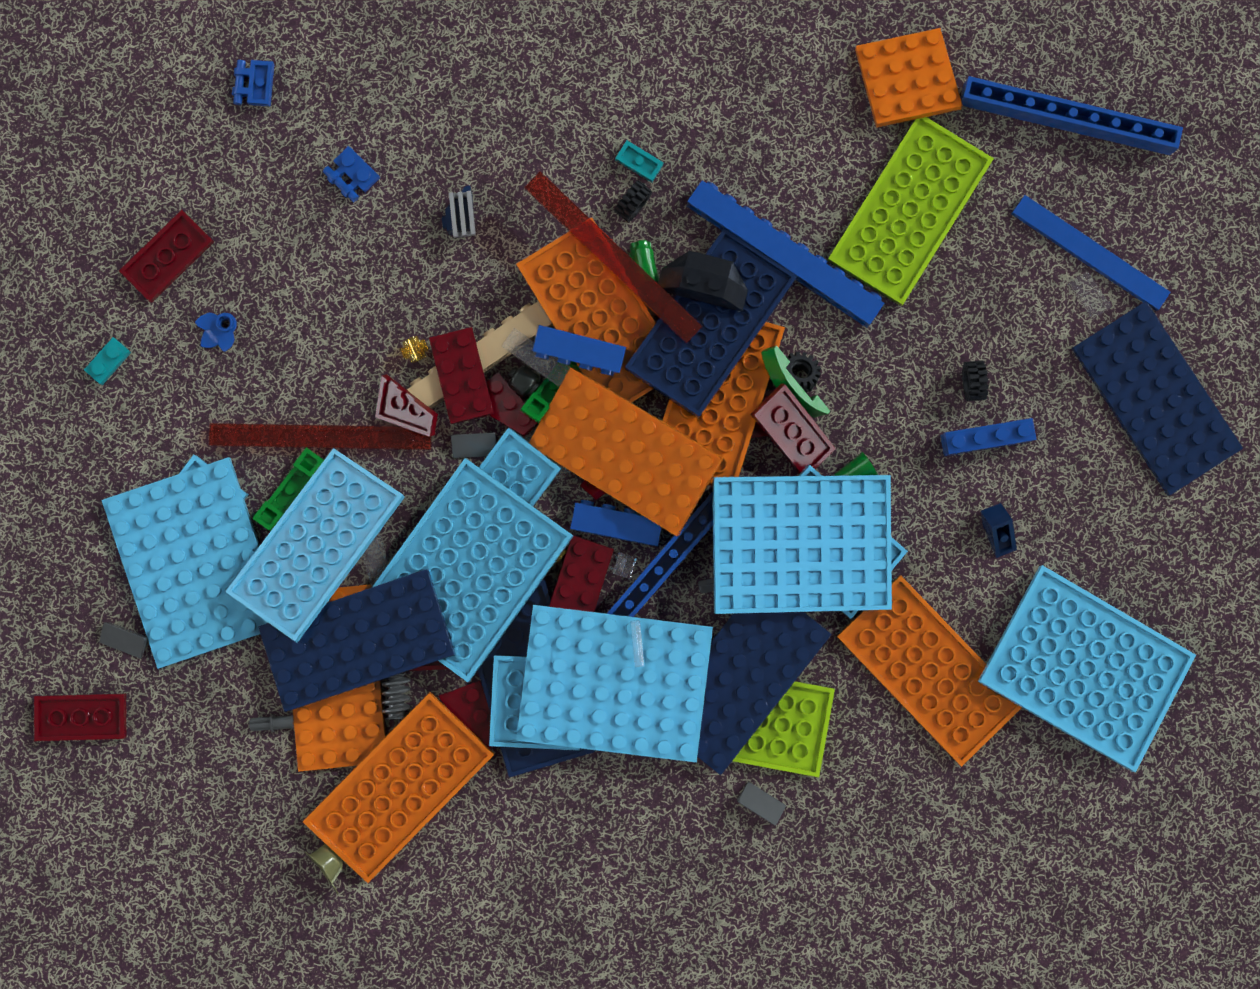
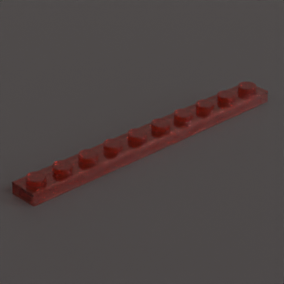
M541 171L525 186V190L686 344L703 327Z
M210 423L209 446L431 450L432 436L429 437L396 426Z

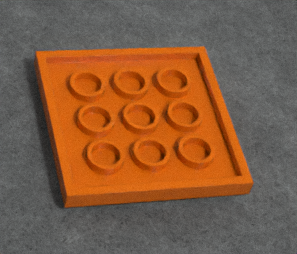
M941 28L856 46L855 51L876 128L962 109L963 105Z

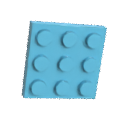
M511 428L505 431L479 466L480 469L532 506L536 504L562 469L561 466L542 454Z

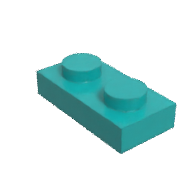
M626 140L615 158V161L653 183L664 165V162Z
M112 337L84 371L99 384L103 385L131 354V351L116 338Z

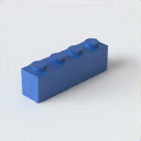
M542 325L537 327L532 351L536 352L535 357L547 360L549 356L557 357V362L570 365L571 361L580 363L579 368L592 371V367L600 368V373L613 376L614 372L620 373L626 350L624 346Z
M1033 418L945 432L940 435L944 457L1029 443L1037 440Z
M587 500L575 503L571 530L658 547L661 526L644 516L637 515L635 510L624 508V512L616 511V506L603 504L602 508L593 506L594 502Z

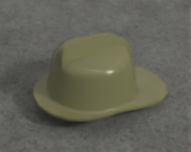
M326 844L311 854L304 851L320 868L338 895L339 893L333 883L342 870V859Z

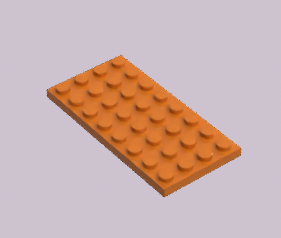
M590 218L516 264L555 329L626 347L620 373L614 372V375L610 376L600 373V368L592 367V371L579 368L584 375L631 403L654 389L625 370V366L656 323L593 218Z
M769 322L764 324L699 419L669 399L662 421L723 457L713 477H739L756 423L750 414L762 403L770 378L761 352L776 345L779 348L785 327ZM712 477V479L710 480V482H709V484H708L709 486H712V487H713V477Z
M570 367L549 405L550 408L540 421L529 443L553 461L675 536H679L723 457Z
M901 575L892 582V610H863L836 636L961 767L1022 708L977 682L987 664Z
M372 584L339 587L328 602L372 588ZM381 680L293 710L298 772L357 766L386 737L384 713H382L384 708L382 704Z
M429 692L303 820V823L360 877L369 883L494 756V752Z

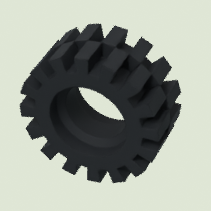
M636 181L627 190L626 194L622 196L614 212L629 223L646 205L653 191L641 181Z
M800 351L796 352L795 355L790 353L787 357L790 363L786 369L806 393L808 391L811 392L821 375V367L817 366L819 362L817 360L812 361L814 358L812 355L809 358L806 357L807 353L805 352L800 355ZM792 369H802L806 372L807 378L795 376Z
M983 360L964 362L962 366V386L966 401L986 400L989 385L987 383L988 372L985 362Z

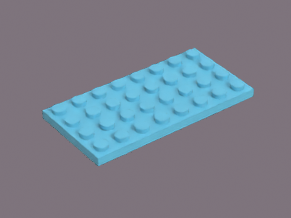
M333 448L225 592L298 643L405 498L404 495Z

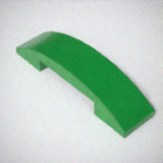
M777 345L764 349L761 352L765 368L776 388L780 384H785L811 417H819L830 413V410L818 395L809 397L788 372L786 367L790 361Z
M571 361L570 365L558 362L520 411L539 423L550 408L549 405L570 367L580 371L576 362Z
M306 447L293 464L292 470L252 519L271 532L323 463L324 459Z

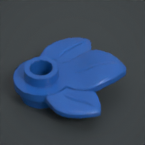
M206 313L195 321L198 327L205 330L201 339L202 347L213 348L219 345L224 352L232 347L235 340L233 332L237 327V321L230 313H221L219 315ZM228 320L230 324L227 328H224L223 322Z

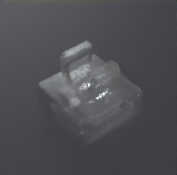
M620 552L618 555L612 554V558L617 559L614 567L609 566L608 569L613 571V574L631 579L637 558Z

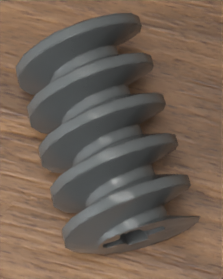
M400 673L388 677L389 681L382 683V686L389 688V690L382 692V695L389 697V699L382 701V704L389 706V708L382 710V713L388 715V718L385 719H404L408 714L404 712L411 708V705L404 703L411 699V696L404 694L411 690V687L404 685L411 681V678L404 676L408 673Z

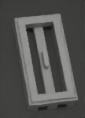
M471 191L449 193L453 237L476 236ZM463 198H467L470 231L467 232ZM455 199L459 201L462 232H458Z

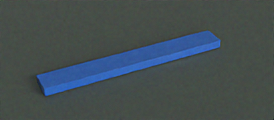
M1024 195L1011 213V215L1140 301H1146L1155 311L1161 308L1171 293L1028 196Z

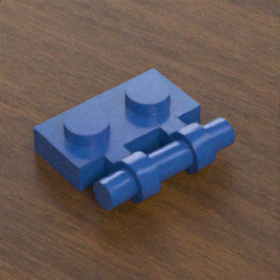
M237 60V67L234 68V76L236 77L235 87L232 88L233 104L242 105L243 97L247 96L248 105L271 107L274 75L273 61L251 60L250 68H245L246 61ZM249 77L248 88L244 87V78Z
M350 146L333 160L339 168L333 171L327 166L322 171L327 176V180L331 184H335L341 190V194L352 202H356L359 199V195L355 192L358 187L365 193L380 179V176ZM344 174L352 180L350 184L345 183L341 179Z

